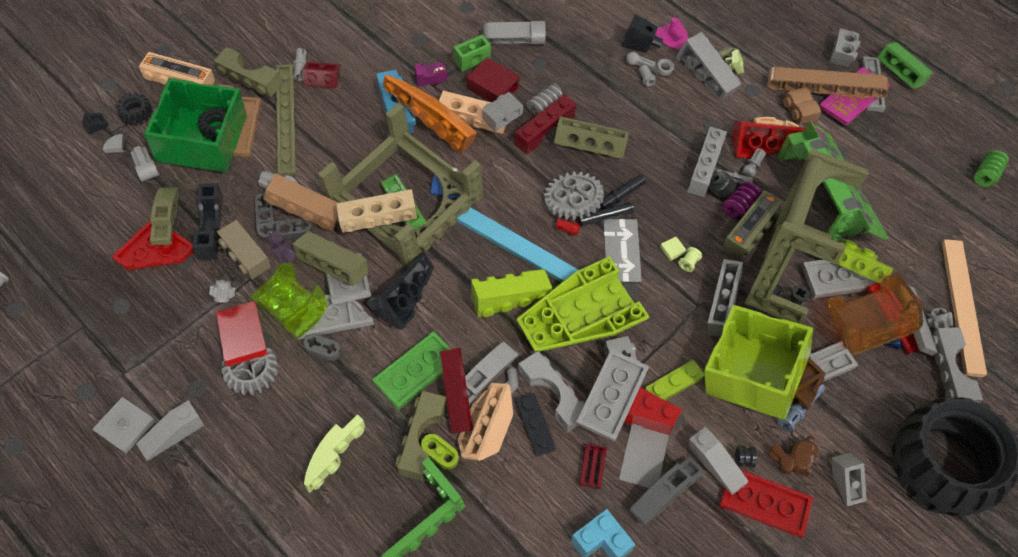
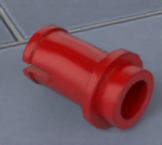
M559 218L556 229L571 233V236H577L580 225L578 222L572 223Z

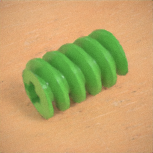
M998 150L988 152L974 176L976 183L985 188L996 184L1009 162L1007 154Z

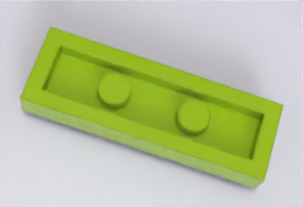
M693 359L645 387V390L664 400H668L702 380L705 374Z

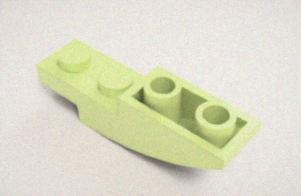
M358 414L343 429L336 424L317 447L309 463L304 480V485L309 493L313 489H318L329 474L337 471L341 463L338 454L346 451L349 443L354 438L357 439L363 434L365 424Z

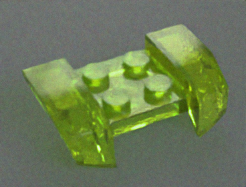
M282 263L278 266L274 275L249 297L259 307H264L284 324L287 331L299 339L319 322L327 309V301L319 285L315 286L312 294L295 281L294 265Z

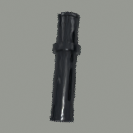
M639 174L615 191H610L609 195L603 198L600 209H606L615 203H620L621 199L646 184L645 177Z
M631 202L617 206L611 205L609 208L596 211V213L590 212L589 217L584 214L583 219H580L578 216L581 227L607 219H618L619 216L634 213V207Z

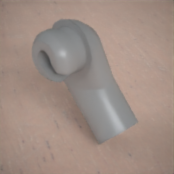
M515 368L507 370L508 381L503 383L510 385L511 394L519 385Z

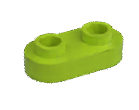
M428 434L422 439L421 448L429 454L431 460L443 469L449 470L456 467L459 455L455 448L436 434ZM431 444H434L436 446L434 449L428 448V446ZM446 457L452 458L450 462H446L444 459Z

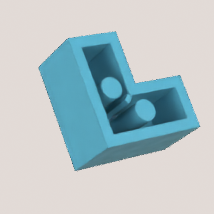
M607 509L573 534L570 541L581 557H588L600 547L609 557H625L635 546V543Z

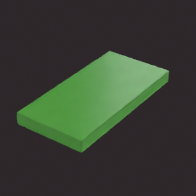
M433 331L374 377L372 383L400 410L443 375L440 351L451 348Z

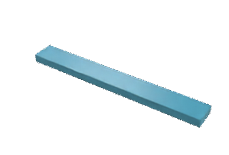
M471 207L466 214L458 217V223L539 270L545 269L547 275L561 283L578 271L575 267Z

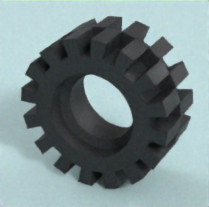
M134 92V95L128 93V97L122 96L123 100H118L119 103L116 104V110L125 124L138 126V123L142 125L144 120L147 122L149 120L148 117L151 118L152 108L146 96H143L141 93L138 96L136 92ZM134 107H140V108H139L138 110H136V111H132V112L129 111L130 109H132V108H134Z
M210 107L208 112L204 110L202 111L203 115H199L198 125L200 131L208 140L210 138L211 141H214L217 138L215 131L221 128L227 110L221 107L219 110L217 107L211 110ZM216 121L222 122L218 126H209L211 123Z

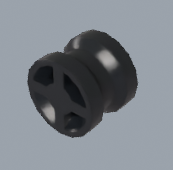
M737 446L735 450V463L737 466L743 467L748 465L755 468L757 463L756 448L752 446L749 448Z

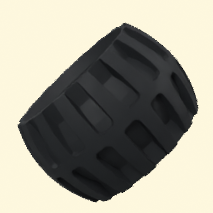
M964 397L936 399L915 409L900 425L892 446V454H894L892 458L893 469L898 475L900 486L906 489L912 496L911 499L918 504L928 507V510L938 514L947 513L949 516L978 514L1000 503L1016 484L1018 479V437L1015 431H1012L1008 426L1007 420L984 403H977L970 398ZM929 431H945L954 434L970 445L978 457L981 468L979 484L973 485L958 482L946 475L936 465L928 449Z

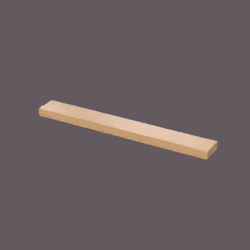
M944 239L942 248L956 328H961L966 346L960 351L964 375L985 377L987 371L963 241Z

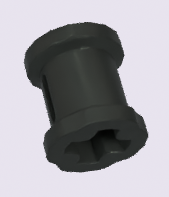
M797 285L793 288L792 294L789 295L787 300L803 306L809 298V290L805 286Z

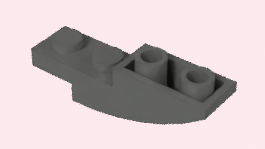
M688 457L680 465L677 463L663 475L629 511L646 526L668 508L675 498L701 478L705 471L693 459Z

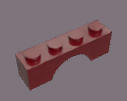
M563 94L515 132V146L528 155L540 145L542 138L549 129L558 124L560 117L569 119L575 117L577 104Z

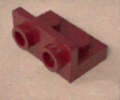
M306 62L303 68V84L305 86L337 88L341 64Z

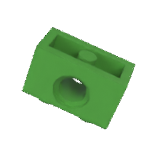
M483 34L453 47L454 62L462 72L477 66L487 57L491 59V45Z

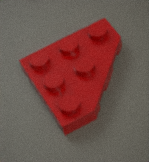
M149 221L112 256V259L126 270L183 263L194 253L192 243L174 231L172 245H151L152 224Z

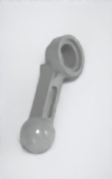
M630 52L626 57L628 64L640 67L647 65L650 71L656 74L659 73L662 76L671 74L674 69V64L668 59H661L656 63L639 56L636 52Z

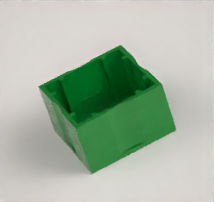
M168 78L160 96L159 105L153 113L144 133L155 161L227 173L247 119L240 89L219 85H203L193 81ZM210 107L211 110H214V107H217L219 110L221 107L227 110L223 123L216 121L209 125L218 126L222 123L221 128L215 131L217 138L214 141H211L210 138L208 140L200 131L198 125L199 115H203L202 111L204 110L208 112Z

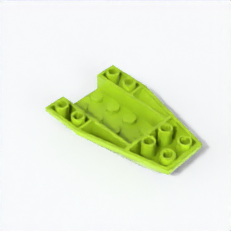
M610 256L576 271L517 318V322L534 352L613 336L649 319V315L640 301L634 303L618 279L619 269Z

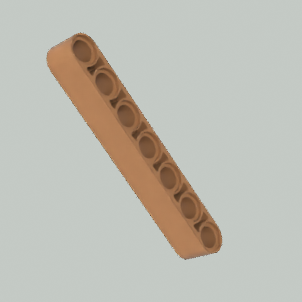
M773 67L768 71L767 86L772 90L792 91L805 87L810 93L883 98L888 94V78L884 75Z

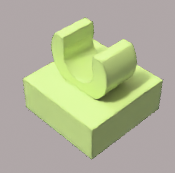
M739 50L732 51V57L726 58V63L731 71L735 69L737 74L744 73L743 58Z

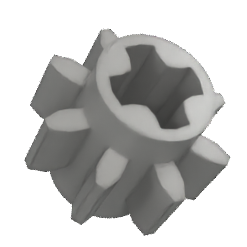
M216 280L215 284L210 285L209 295H213L216 302H229V298L235 296V287L231 286L230 281Z
M944 308L933 309L931 314H927L928 326L933 327L935 331L937 328L953 326L952 313H947V310Z

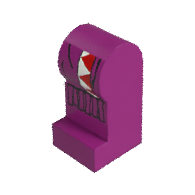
M437 62L433 65L424 66L421 63L414 64L418 87L441 83L448 78L444 63Z

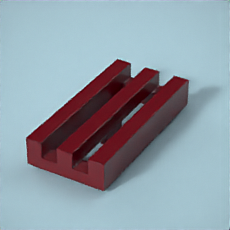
M586 444L579 486L601 489L607 447L599 448L597 445L590 446V444ZM589 451L593 452L590 477L589 482H585ZM601 453L597 484H595L593 481L597 454Z

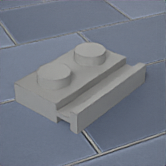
M842 341L809 356L826 373L823 382L853 370L858 366L848 349H845L843 346L844 343Z

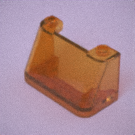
M899 273L885 277L881 282V290L845 303L844 299L840 296L831 297L824 301L829 316L845 348L853 355L912 334L923 326L922 302Z

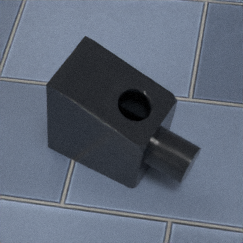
M634 14L621 46L646 53L650 45L660 48L663 39L655 36L657 31L656 25Z

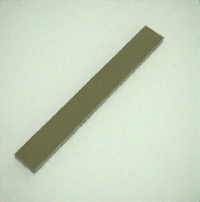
M293 64L276 65V71H279L283 80V84L276 91L277 174L283 177L285 175L297 177Z

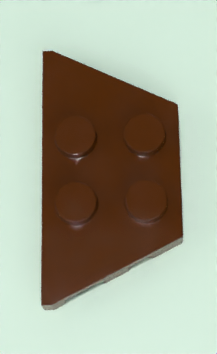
M810 357L794 396L807 411L810 409L826 375Z

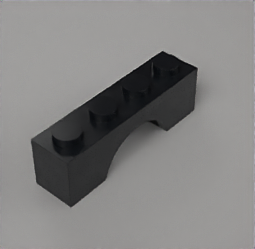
M218 183L199 184L198 204L200 223L198 231H194L192 247L198 260L217 259L219 243L217 240H219L217 231L220 230L223 195Z

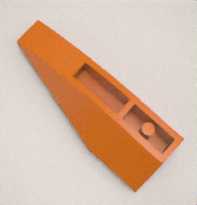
M389 75L384 76L382 84L384 89L395 96L398 102L405 105L414 116L419 117L427 127L434 130L439 138L444 139L450 144L453 150L461 154L474 142L477 132L451 109L424 91Z

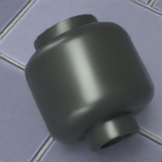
M721 171L711 177L709 188L718 197L727 198L735 191L736 182L727 172Z

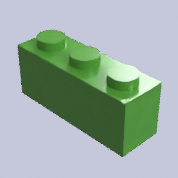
M897 42L887 44L877 57L913 89L923 86L933 74L930 69Z

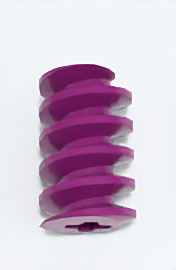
M751 182L742 183L724 201L722 205L724 212L730 218L743 216L761 195L760 189Z

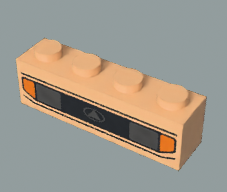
M151 52L147 53L139 65L143 78L159 82L163 85H166L168 78L193 81L199 84L213 85L215 82L212 70L209 68Z

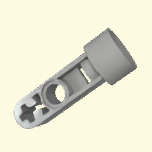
M545 21L489 22L483 25V36L490 44L542 45L545 44Z

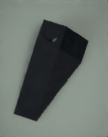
M421 252L382 285L367 301V304L378 318L400 330L404 329L414 317L416 304L422 298L420 294L423 287L427 285L434 268L425 252Z

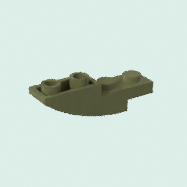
M179 187L159 188L156 193L150 219L152 224L151 245H172L174 219L177 217Z

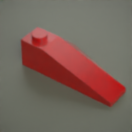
M735 120L732 136L735 157L751 159L758 148L764 150L766 155L780 152L788 135L802 132L805 128Z

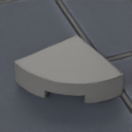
M118 134L108 139L103 146L104 153L123 152V134Z

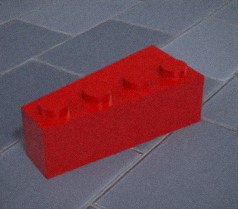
M640 387L624 423L637 424L645 429L670 435L682 409Z

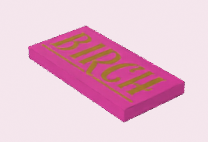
M862 67L860 70L856 72L862 74H874L869 70L865 69L864 67ZM831 94L819 107L822 111L847 126L877 98Z

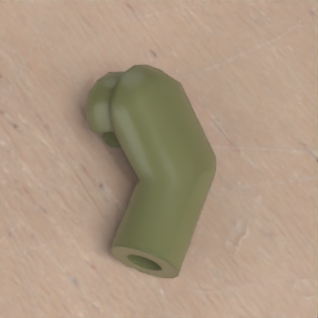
M726 47L718 51L721 58L732 57V51L739 49Z

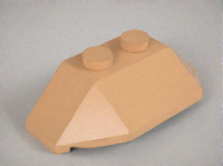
M491 383L488 389L473 402L470 408L473 430L461 432L458 437L461 456L464 459L481 461L499 452L513 417L511 388L509 384Z

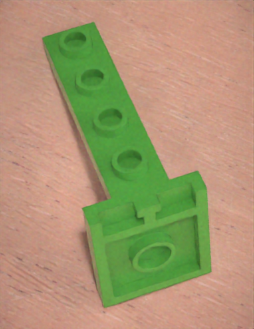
M429 457L422 462L425 468L422 472L433 487L437 485L436 489L445 503L381 557H402L408 551H415L421 545L420 541L426 536L428 538L433 536L438 531L439 525L444 521L448 523L456 516V511L460 512L465 508L461 496Z

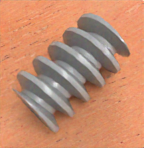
M552 83L532 97L526 103L529 112L533 115H538L563 95L561 88L556 83Z

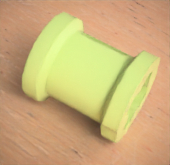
M689 247L686 250L687 254L679 260L678 264L684 271L692 272L696 262L701 260L702 253L696 248Z

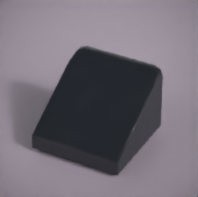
M84 113L82 125L88 134L108 127L109 124L102 113Z

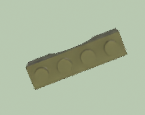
M226 47L213 60L219 74L222 76L226 75L233 81L244 84L247 88H253L262 95L265 94L272 97L283 84L279 71L266 65L256 70L244 69L245 64L240 54Z
M422 391L421 397L416 398L414 405L416 410L415 416L410 417L408 424L410 431L408 435L404 436L402 442L404 450L402 455H398L396 461L399 475L424 481L425 475L422 471L425 468L422 462L429 457V454L419 445V438L427 427L442 422L447 405L445 396Z

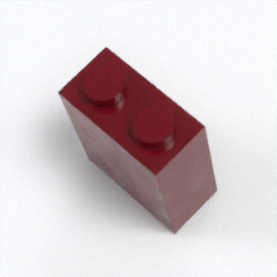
M487 57L477 65L473 72L467 75V89L492 103L500 95H505L508 92L513 94L519 88L520 76Z

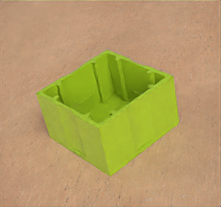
M733 305L724 324L722 336L714 347L705 368L706 394L786 420L811 354L813 328L785 319L771 318L760 312Z

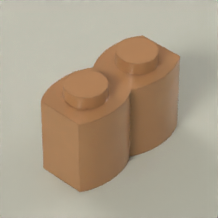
M804 87L786 93L783 103L791 112L793 120L799 125L807 123L809 120H818L821 113L820 107L813 100L807 88Z

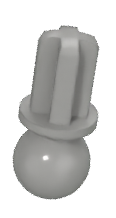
M756 149L751 159L747 161L749 165L743 167L742 175L747 177H754L756 175V168L761 167L760 163L766 155L764 150Z

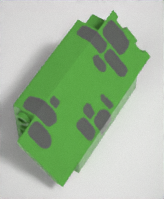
M810 120L804 131L787 136L778 154L780 161L796 157L801 160L807 158L810 150L814 149L845 161L831 135L828 132L825 133L819 126H815ZM832 178L823 181L839 211V215L827 231L828 234L833 235L831 240L838 241L844 237L851 238L862 232H870L884 240L889 239L861 188L853 187Z

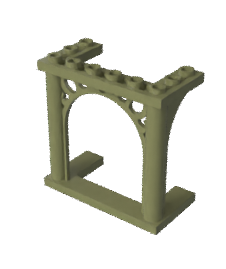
M398 103L386 113L390 136L342 179L337 166L333 162L318 173L327 198L338 203L357 200L349 193L394 152L401 148L439 179L443 187V200L438 211L424 225L415 230L409 223L404 227L385 224L366 228L400 256L401 263L406 266L421 252L427 251L437 238L439 239L444 235L447 228L453 226L462 214H466L469 211L470 206L474 202H478L482 198L483 186L481 164L477 161H473L464 171L458 170L411 136L408 130L404 106ZM450 194L460 195L457 200L448 199Z
M814 149L810 150L772 229L774 234L745 304L798 324L803 323L808 314V308L772 294L794 250L798 249L837 264L846 247L842 243L831 240L833 235L804 224L815 190L820 183L830 178L860 189L868 175V169Z

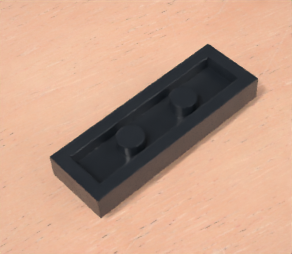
M535 393L516 398L515 403L535 456L538 457L554 452L556 447Z

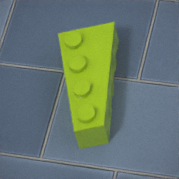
M545 269L522 272L516 277L513 274H506L502 279H495L494 276L487 277V281L481 282L478 279H471V300L478 318L490 317L494 313L501 311L508 312L512 308L519 306L526 307L531 303L540 301L552 291V286Z

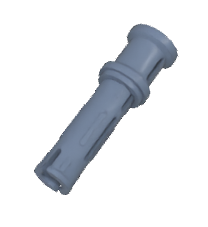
M823 384L821 385L813 403L825 391V387ZM799 402L791 405L786 420L778 418V425L786 432H793L798 421L804 419L807 410Z

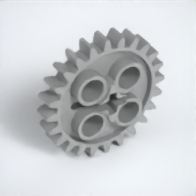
M575 171L572 175L566 173V177L559 175V180L553 179L554 183L548 184L549 188L545 189L546 193L544 194L548 210L552 211L553 215L558 214L559 218L565 216L566 220L569 217L575 220L576 216L583 219L584 214L589 217L590 211L596 213L595 208H600V203H603L604 198L603 186L600 185L599 180L595 179V176L590 178L589 173L583 176L582 172L576 175Z

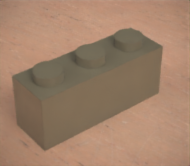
M237 220L217 231L220 238L217 240L223 250L227 249L229 251L228 255L233 262H238V268L244 276L247 274L252 280L271 268L268 257Z

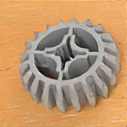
M267 348L268 355L241 362L239 365L226 366L225 361H222L224 367L221 369L224 375L223 380L230 389L233 388L236 393L241 391L244 396L248 391L251 395H254L255 390L262 393L261 388L269 389L268 382H274L273 376L278 374L277 358L275 354H272V350ZM247 364H249L250 367H252L251 369H252L253 373L250 372V370L248 369L249 367H248Z

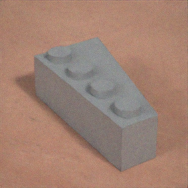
M702 32L687 39L675 57L678 61L682 60L685 63L684 67L688 71L692 70L699 81H704L706 88L719 101L735 93L741 86L739 79L733 74L728 64L724 62L718 51L714 49Z

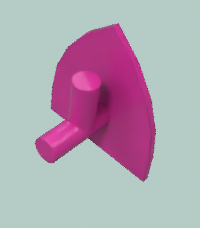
M675 17L671 19L670 24L657 28L655 36L663 39V44L676 50H680L688 39L686 29Z

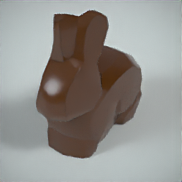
M809 436L806 440H800L793 444L789 453H785L778 445H773L768 453V457L779 462V467L784 473L791 474L794 470L808 477L820 447L815 443L814 438Z

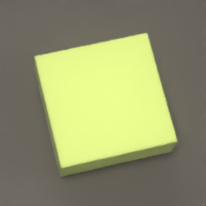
M677 237L660 245V248L670 261L686 253L685 247Z

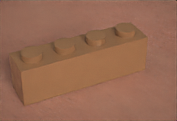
M276 173L265 190L264 200L269 204L276 205L285 209L288 213L300 216L305 221H311L323 229L333 232L339 221L336 204L338 202Z

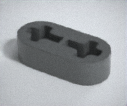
M310 334L304 339L305 350L311 355L329 361L336 360L341 355L340 346L334 340L316 334ZM316 341L317 345L310 347L309 343L313 344ZM332 347L335 348V352L328 353V350H331Z

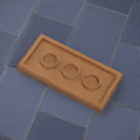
M242 97L247 119L233 156L251 157L261 107V98Z

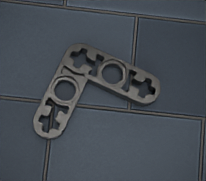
M265 192L259 193L255 197L256 228L261 241L270 242L300 238L307 231L313 232L311 221H305L303 218L275 221L274 205L269 204L267 201H265L266 207L262 205ZM263 214L270 215L266 220L260 219ZM283 227L290 228L287 233L280 232Z

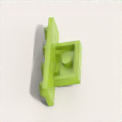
M850 240L841 242L846 247L837 263L838 265L877 283L886 285L893 271L892 267L877 261L878 256L868 248L861 249Z

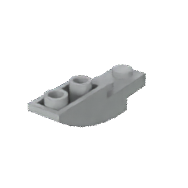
M504 341L465 376L469 405L517 358L518 354Z

